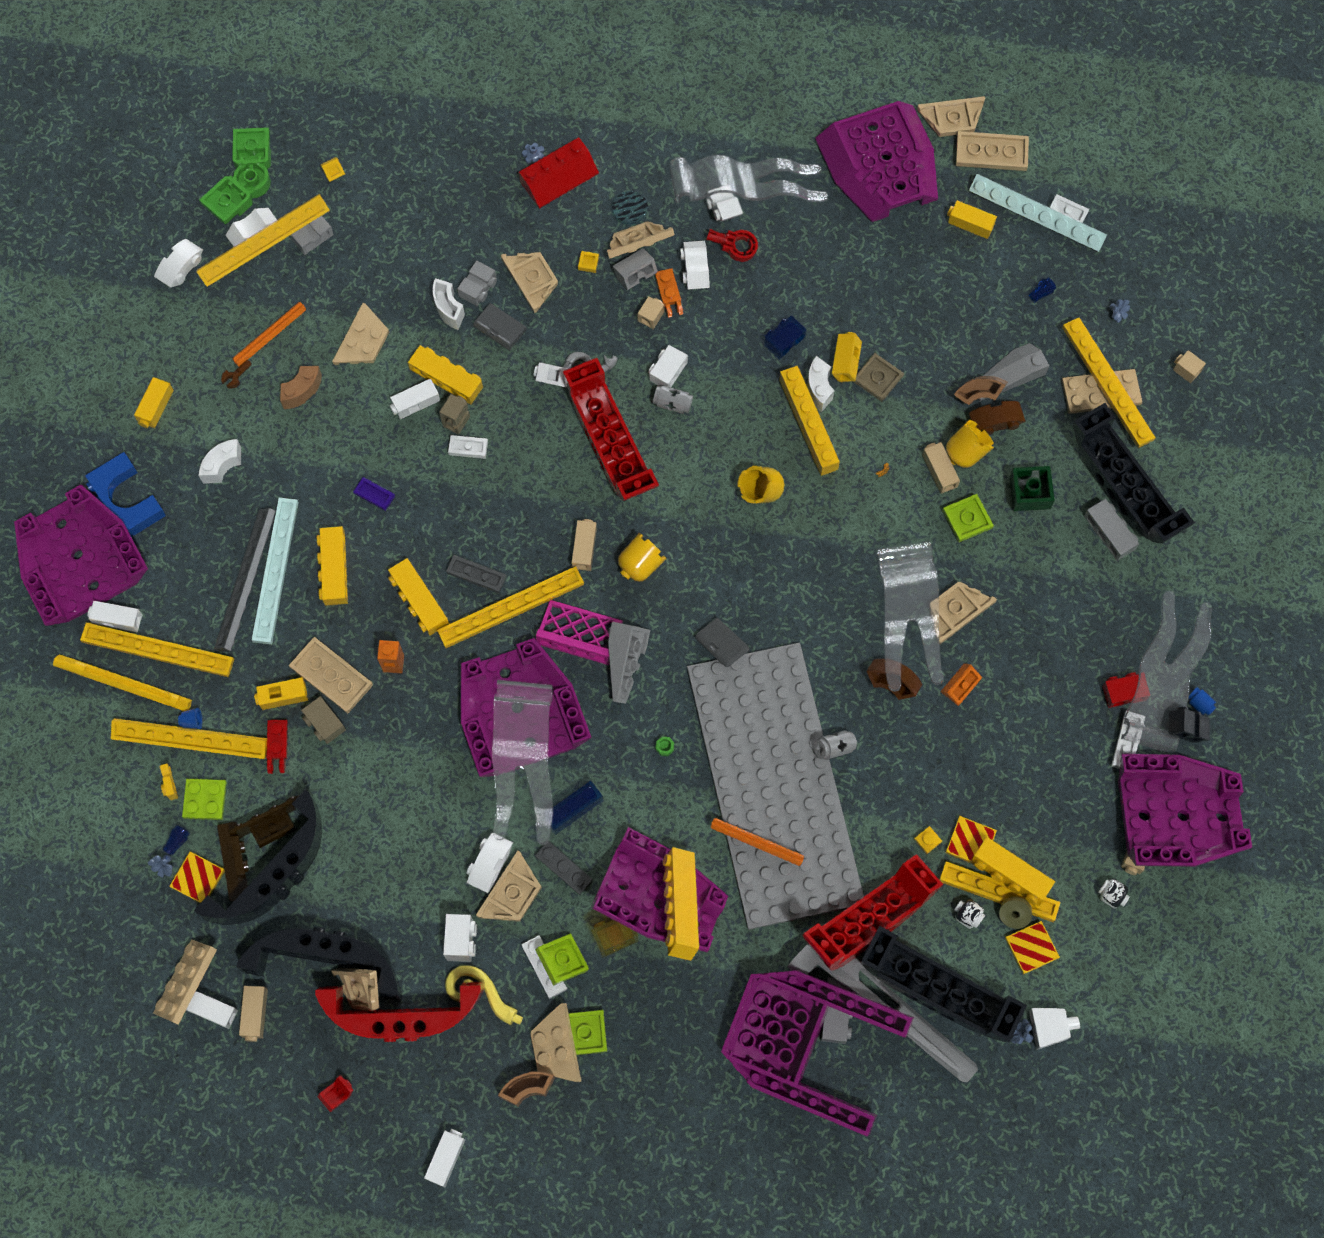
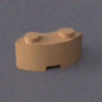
M300 366L299 373L294 379L281 384L280 401L284 409L295 408L306 403L305 401L317 392L322 378L319 366Z
M980 376L967 381L954 395L968 405L979 398L996 400L1008 382L994 376Z
M528 1072L511 1079L502 1088L498 1096L519 1107L522 1101L530 1096L540 1095L546 1097L555 1077L545 1072Z

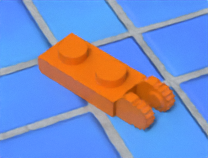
M673 269L658 271L655 274V278L668 318L672 317L670 305L676 304L678 314L682 315L683 308Z

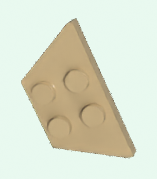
M985 96L919 104L917 111L939 137L957 135L958 131L975 132Z
M647 221L616 232L612 237L613 240L610 242L611 249L607 250L608 257L610 259L627 252H635L638 248L651 246L657 241L674 236L673 228L670 227L665 230L663 225Z
M540 252L531 254L517 253V256L502 254L501 259L531 309L536 313L558 285L557 278Z
M362 303L332 361L334 365H339V363H374L389 334V329L365 303Z
M957 582L929 603V610L938 644H942L996 603L997 599L993 596H986L975 588H969L964 583Z
M520 851L516 852L477 912L476 917L517 922L522 920L542 887Z
M339 967L331 970L333 976L339 975L344 984L342 985L343 993L347 997L352 1009L374 1011L379 1008L376 970Z
M561 1003L530 1032L537 1071L554 1075V1077L581 1082L567 1004Z

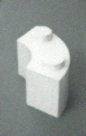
M729 186L708 192L706 205L708 209H712L716 221L722 222L743 214L738 198L732 194Z
M269 208L254 209L246 218L233 222L226 237L234 247L277 219Z
M187 239L180 241L171 248L173 252L168 258L164 257L155 272L154 277L169 287L181 285L188 272L201 261L203 249Z
M705 241L683 242L684 249H680L681 260H685L686 272H683V283H687L688 289L710 288Z
M435 278L433 297L436 310L447 325L459 330L465 315L463 304L454 299L452 283Z
M816 356L810 366L807 385L816 408L822 412L833 400L834 389L828 382L831 366Z
M233 439L222 442L207 453L199 469V477L203 484L222 483L223 476L227 470L233 466L241 465V446L238 440Z
M491 833L488 839L484 838L479 847L481 851L475 863H471L467 870L469 875L467 883L488 893L494 886L504 863L509 857L513 842L494 833Z

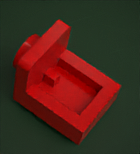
M340 1075L334 1083L320 1092L317 1097L332 1112L350 1098L353 1092L352 1085Z

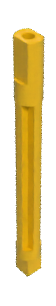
M60 654L54 658L53 666L182 711H187L191 707L192 700Z

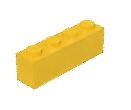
M420 345L408 361L411 371L427 380L431 379L435 385L456 397H463L470 405L483 389L482 380L478 375L474 373L471 375L462 366L452 364L448 358L436 355L428 347L424 348Z
M342 526L320 528V535H317V545L320 546L321 552L317 553L318 564H321V570L318 571L319 582H322V588H319V599L323 600L325 606L348 604L345 531Z
M408 558L388 569L390 574L388 580L393 587L397 586L400 590L398 595L403 602L407 601L410 605L408 610L413 618L417 616L419 619L418 625L423 633L427 631L430 636L437 632L438 629L449 624L448 618Z
M986 837L971 861L977 869L985 870L991 874L995 881L1003 882L1012 892L1021 894L1033 905L1040 906L1055 883L1054 880L988 837Z

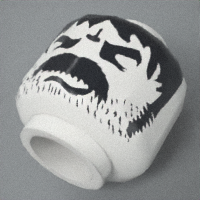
M1116 879L1106 880L1098 892L1101 894L1100 900L1112 908H1118L1120 905L1124 907L1130 898L1127 895L1128 887Z
M967 899L965 902L960 901L954 909L957 912L955 919L968 929L977 928L985 917L983 907L972 899Z

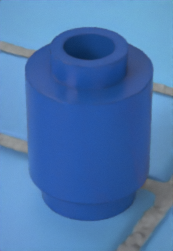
M1197 687L1187 697L1190 701L1189 704L1198 712H1201L1202 715L1206 713L1209 716L1216 709L1214 706L1216 701L1203 689L1200 690Z

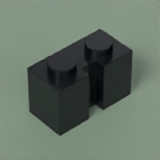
M1178 707L1177 710L1169 711L1168 734L1192 743L1210 740V718L1202 715L1201 712L1191 711L1188 707Z

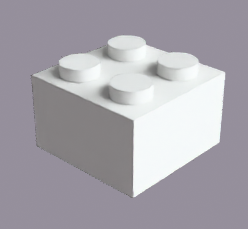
M446 914L443 955L447 961L471 962L472 957H475L476 944H474L473 936H477V924L473 921L471 915Z

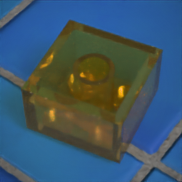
M615 920L607 923L604 921L599 922L591 930L592 937L602 958L639 942L636 931Z

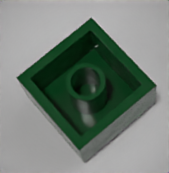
M1051 467L1012 468L1009 479L1013 511L1051 509L1055 502Z

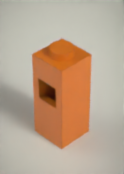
M379 640L377 659L382 671L402 673L404 653L399 641Z

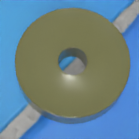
M1009 897L1002 902L999 916L1006 926L1020 929L1030 923L1032 907L1024 898Z

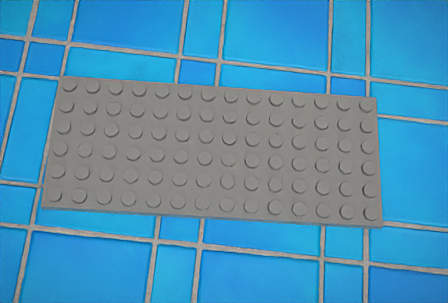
M800 643L744 654L729 667H725L718 660L687 666L722 820L804 856L802 865L798 866L726 835L748 930L847 909L862 899L864 895L830 760L818 758L814 751V743L823 736Z

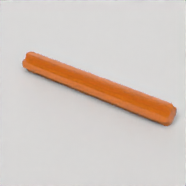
M301 302L294 305L234 356V363L240 366L305 312V306Z
M714 818L711 823V828L795 865H802L804 856L720 819Z

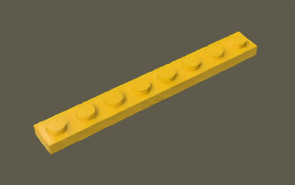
M318 194L197 269L196 272L208 287L327 213L330 209L321 195Z
M1080 317L1064 324L1062 329L1137 448L1154 441V434Z
M575 566L438 629L437 632L446 649L583 586L584 581Z
M87 622L80 638L82 643L224 677H229L234 663L233 657Z
M115 718L111 721V739L258 759L266 758L267 738Z

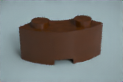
M1003 401L1001 402L1002 405L991 407L989 404L969 412L971 420L978 424L976 427L981 432L985 430L989 435L998 430H1015L1019 428L1020 424L1026 422L1020 402Z
M874 659L866 671L874 688L888 689L895 694L898 700L916 697L922 686L920 679L911 669L894 660Z

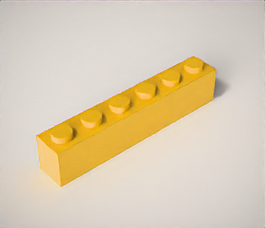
M798 366L780 371L779 381L820 475L838 470L840 461Z
M672 847L663 859V866H665L663 881L666 883L664 897L666 898L664 912L667 914L665 923L667 938L665 945L668 947V956L691 961L699 950L695 853Z

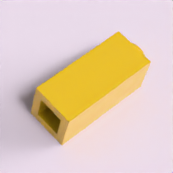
M958 200L954 207H950L947 214L949 216V224L986 239L989 238L997 218L993 214Z
M856 333L838 334L832 375L838 382L856 381L862 341Z
M152 378L134 414L140 426L144 428L149 426L152 428L156 427L174 391L170 383Z
M303 677L256 687L257 693L254 694L256 705H259L262 710L308 701L306 683Z

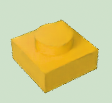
M337 157L320 165L329 182L345 174Z
M581 251L578 270L596 273L599 254Z
M930 826L914 838L926 854L942 843L940 837Z

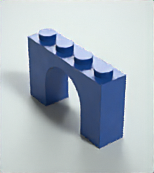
M125 452L88 473L85 477L89 481L86 483L92 493L96 492L98 495L96 498L124 522L132 537L166 515L153 495L130 508H121L113 504L112 495L115 488L138 473Z

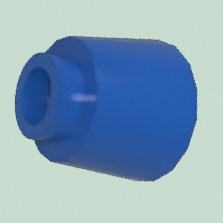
M194 708L183 711L178 716L179 726L201 729V710Z

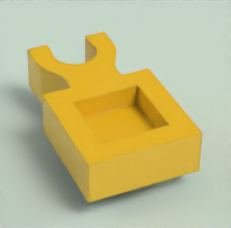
M168 764L160 765L163 776V784L161 785L163 795L167 796L170 800L178 799L171 767Z

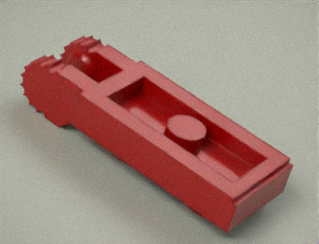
M268 720L267 773L273 774L274 759H280L279 771L280 773H285L288 747V720Z

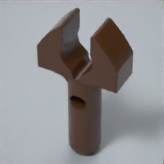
M246 360L234 372L226 370L222 373V383L224 384L228 379H232L226 386L228 389L236 388L240 385L239 377L252 363Z

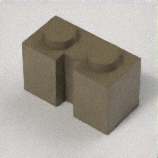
M452 394L439 412L443 427L458 435L470 418L467 401L461 396L456 397Z
M321 696L301 710L304 714L302 719L308 727L312 725L316 729L314 734L320 742L324 740L328 744L346 731L343 724Z

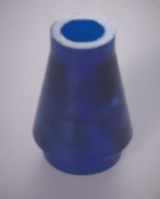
M1049 277L1043 278L1028 295L1036 303L1038 300L1053 294L1057 287Z
M176 825L175 828L171 829L163 850L173 856L189 839L190 832Z

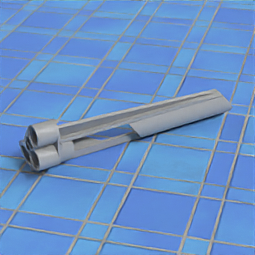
M807 944L787 966L791 971H800L809 975L819 965L852 992L888 1006L859 980V971H861L900 1005L895 1010L914 1017L907 1036L962 1082H968L978 1071L976 1063L888 986L867 971L860 963L862 959L859 956L836 970H830Z

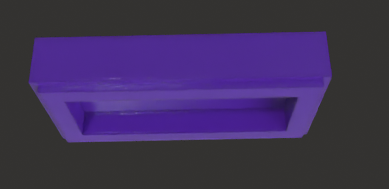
M362 477L353 491L358 497L384 511L387 510L395 497L394 493Z

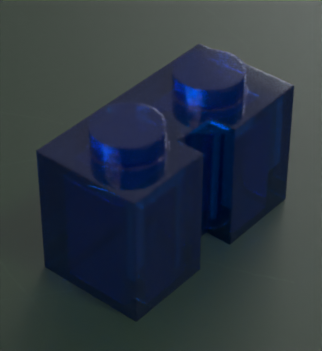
M791 315L789 318L781 320L774 331L770 330L765 335L764 346L780 360L792 347L796 346L806 337L807 329Z

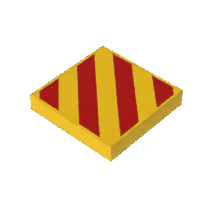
M959 816L946 854L972 863L974 855L986 837L994 840L997 830Z
M189 852L169 887L201 903L207 896H211L225 871L208 860Z
M1042 921L1005 937L1023 975L1060 958Z

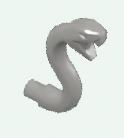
M574 352L567 357L563 367L570 369L578 359H582L585 362L592 359L586 353ZM604 355V364L601 365L604 372L616 365L618 360L616 356L609 359Z

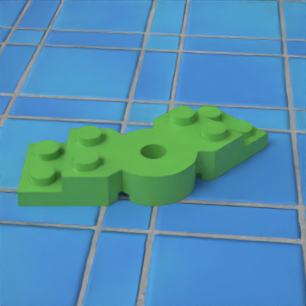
M269 128L233 129V163L236 168L233 177L225 176L199 199L200 204L225 225L236 215L241 216L253 205V198L264 195L270 187L271 179L267 170L271 167Z

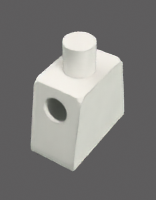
M1032 1008L1029 1010L1036 1050L1071 1038L1070 1030L1080 1029L1078 1017L1067 1018L1065 1009Z

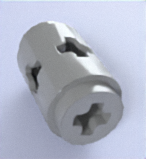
M664 385L662 387L657 386L653 398V404H656L657 407L684 414V412L689 413L693 401V395H689V392ZM670 391H677V393L680 394H676L675 396H673V393H671ZM672 402L673 406L676 408L671 409L666 405L671 404Z
M844 730L818 738L814 743V751L818 758L828 760L852 753L856 749L857 740L852 732Z

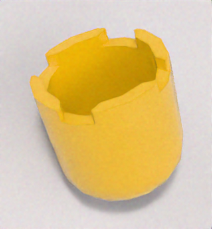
M968 420L947 442V454L953 465L957 464L960 467L969 468L994 448L992 446L994 442L985 430L981 432L976 427L978 424L972 420Z
M752 466L747 470H743L738 479L741 497L749 503L774 502L781 497L784 491V479L781 473L774 468Z
M641 533L637 534L618 557V564L622 569L620 571L621 575L627 580L631 578L638 582L647 579L666 560L665 556H659L661 551L649 539L646 541L641 539L643 537Z

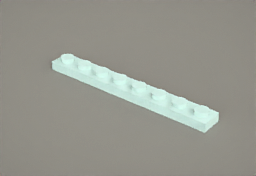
M976 174L969 191L1098 252L1107 237V234L979 174Z
M278 499L252 635V642L272 645L299 503L296 499Z

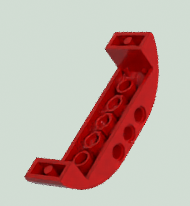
M598 358L563 371L567 389L581 425L617 496L622 501H625L658 487L659 483L652 469H647L605 383V372Z
M916 854L903 863L897 873L825 925L816 924L806 931L802 938L830 970H836L868 949L879 926L890 932L895 930L921 908L942 887L943 883Z
M464 982L460 985V1007L343 1011V986H323L315 990V995L326 1015L345 1031L366 1038H384V1042H395L399 1038H404V1041H417L419 1037L442 1033L465 1018L480 999L485 982ZM419 1020L425 1023V1029L419 1027ZM398 1021L405 1024V1030L399 1028ZM378 1022L383 1023L384 1030L379 1029Z

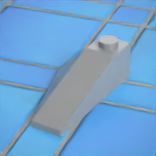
M1029 343L1012 350L983 376H994L1007 381V385L1002 390L1004 392L1046 375L1049 364L1042 351ZM979 398V401L985 400L987 398Z
M612 622L609 629L608 643L614 702L625 704L634 683L632 675L640 668L638 663L640 654L645 655L650 635L649 629Z

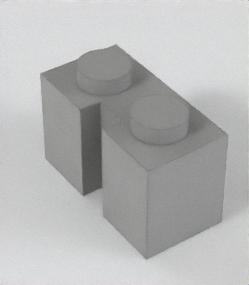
M320 216L290 236L295 245L306 255L332 237L333 231L327 221Z
M643 248L613 265L616 278L627 290L639 284V279L642 277L647 279L658 272L654 258Z
M476 261L470 269L468 277L464 278L457 288L459 297L476 306L480 302H484L488 290L493 288L497 282L495 270Z

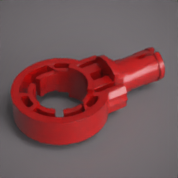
M710 229L706 239L721 244L723 247L722 251L728 252L732 259L739 262L752 259L758 249L756 237L746 230H737L735 232L728 230V233L723 234ZM749 239L750 250L746 251L745 256H743L744 252L736 249L735 242L738 240H745L747 242Z

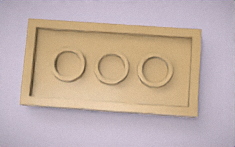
M958 131L956 166L1027 171L1029 136Z
M1135 369L1114 371L1135 406L1141 405L1142 398ZM1091 374L1062 378L1061 381L1069 414L1092 411L1103 403H1106L1109 409H1112Z
M315 637L289 664L293 671L303 677V679L347 714L373 686L370 680Z
M191 939L184 950L182 959L175 967L171 980L166 984L161 999L156 1003L153 1014L179 1025L217 949Z

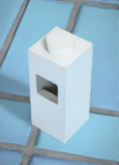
M539 362V366H536L534 370L535 381L567 387L563 371L569 368Z
M428 379L390 397L392 401L390 408L394 415L398 414L399 418L402 419L439 402L440 398L432 380Z
M93 601V605L88 610V619L95 625L138 632L142 613L139 609Z
M197 991L186 1009L190 1013L227 1029L230 1028L238 1012L234 1007Z
M453 1129L450 1132L444 1131L424 1177L426 1180L446 1187L465 1142V1139L461 1138L462 1133Z

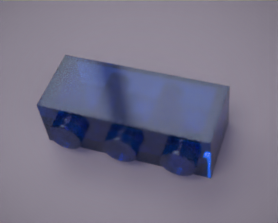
M589 781L544 813V821L556 835L603 802V796L594 783Z

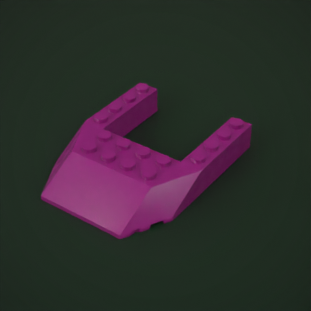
M800 971L751 974L721 1051L723 1055L729 1059L735 1069L740 1072L752 1088L868 1137L876 1120V1114L801 1083L829 1007L904 1038L909 1033L914 1017Z

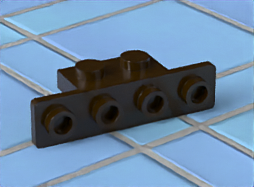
M292 796L286 802L272 806L267 812L261 815H254L249 821L235 825L229 830L230 836H239L240 839L252 833L259 848H262L295 831L296 829L288 814L296 810L292 803L298 796Z
M237 822L217 825L230 902H234L248 887L246 872H249L247 860H243L242 854L246 853L244 841H240L239 836L231 837L229 834V830L237 825Z

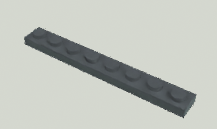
M271 508L258 511L214 647L219 652L231 651V648L234 646L235 635L240 627L242 614L246 609L248 595L252 591L251 586L253 579L257 575V567L263 556L262 551L269 537L270 526L274 522L275 510Z

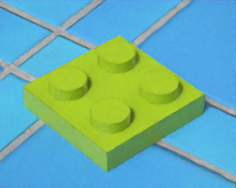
M977 494L948 505L942 510L958 542L967 540L994 527Z
M186 779L182 818L223 820L227 781Z
M572 934L563 936L535 949L553 986L589 970Z
M604 1011L569 1013L576 1055L607 1052Z

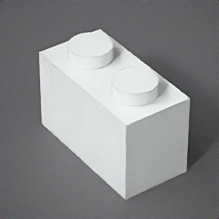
M668 345L666 350L663 349L660 352L658 362L652 364L648 372L650 374V381L661 387L662 385L672 387L688 363V355Z

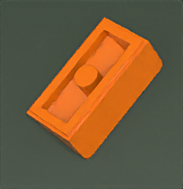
M963 664L941 690V693L959 706L982 679V676L971 664Z

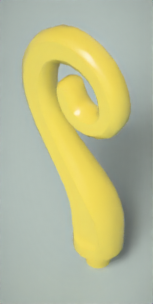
M463 965L453 969L448 974L445 981V989L451 999L460 1002V993L456 991L455 983L462 976H470L479 982H485L484 991L492 1011L500 1020L509 1025H512L513 1022L521 1024L523 1017L517 1015L518 1010L506 1005L501 1000L492 980L481 969ZM470 979L464 980V982H473Z

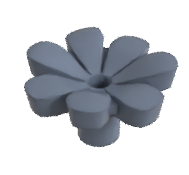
M533 143L531 146L527 144L525 150L522 151V156L526 157V163L531 161L535 163L545 157L543 154L545 150L543 146L538 147L537 143Z
M1119 299L1116 304L1112 303L1109 309L1114 311L1112 318L1119 323L1122 318L1126 319L1128 317L1126 312L1130 310L1129 300Z
M156 855L148 861V865L152 866L151 870L153 872L158 871V876L164 877L166 875L170 877L172 874L173 866L168 864L171 860L170 856L164 855L161 859L160 856Z
M1024 1019L1022 1023L1019 1022L1011 1038L1012 1043L1021 1044L1024 1040L1030 1043L1033 1040V1036L1029 1034L1032 1026L1027 1019Z

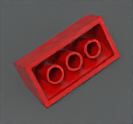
M578 137L521 170L519 178L522 186L540 209L598 175L599 171L588 148Z

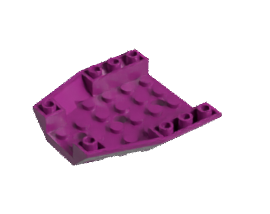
M897 101L834 122L815 138L835 184L871 222L889 217L890 209L917 200L920 201L921 205L938 200L934 148L913 105ZM873 125L877 130L871 131L868 127ZM888 155L891 157V159L884 160L882 159V156ZM901 184L905 189L898 190L895 186Z
M82 485L65 493L68 500L38 517L29 513L14 521L21 579L45 626L66 623L88 612L89 607L93 605V601L106 602L138 584L148 570L124 522ZM66 520V526L59 529V522ZM77 551H82V557L74 559V554ZM93 582L99 583L96 590H90V585Z
M535 638L516 644V650L481 661L480 657L461 663V725L480 777L499 776L576 749L592 738L572 683ZM503 669L511 671V675L508 678L500 676V672ZM515 704H521L523 711L515 713L512 708ZM528 739H533L536 741V745L530 749L525 746V742Z
M1121 755L1118 779L1127 854L1135 866L1195 867L1252 848L1250 829L1243 828L1239 797L1244 792L1241 774L1182 755ZM1139 813H1145L1148 816V820L1140 819ZM1178 814H1184L1187 817V821L1180 820ZM1216 814H1222L1226 821H1219Z
M628 827L610 861L591 908L647 938L666 942L667 930H665L667 914L664 912L666 898L664 897L666 883L663 881L665 873L663 859L671 849ZM695 868L699 950L708 952L714 938L711 935L717 918L725 907L728 895ZM619 885L623 886L625 890L620 889ZM654 904L658 905L661 909L656 908Z

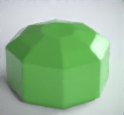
M661 737L656 741V751L660 756H669L674 752V742L670 737Z

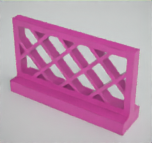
M550 600L540 629L537 631L536 641L540 646L609 665V649L601 647L599 642L607 638L609 639V633L605 628L606 625L612 622L623 624V621ZM552 607L560 608L562 614L553 617L551 613ZM577 613L581 619L571 622L568 615ZM565 617L569 624L560 628L556 621ZM591 618L597 619L599 624L590 628L587 620ZM583 622L587 630L578 633L574 626ZM554 623L557 630L549 632L544 629L546 625ZM572 628L575 635L571 637L564 636L563 631ZM602 628L605 635L596 638L593 631ZM590 633L593 640L588 643L584 642L581 636Z

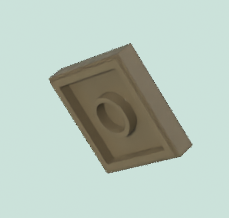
M874 353L858 372L856 381L853 382L883 402L903 378L904 373Z

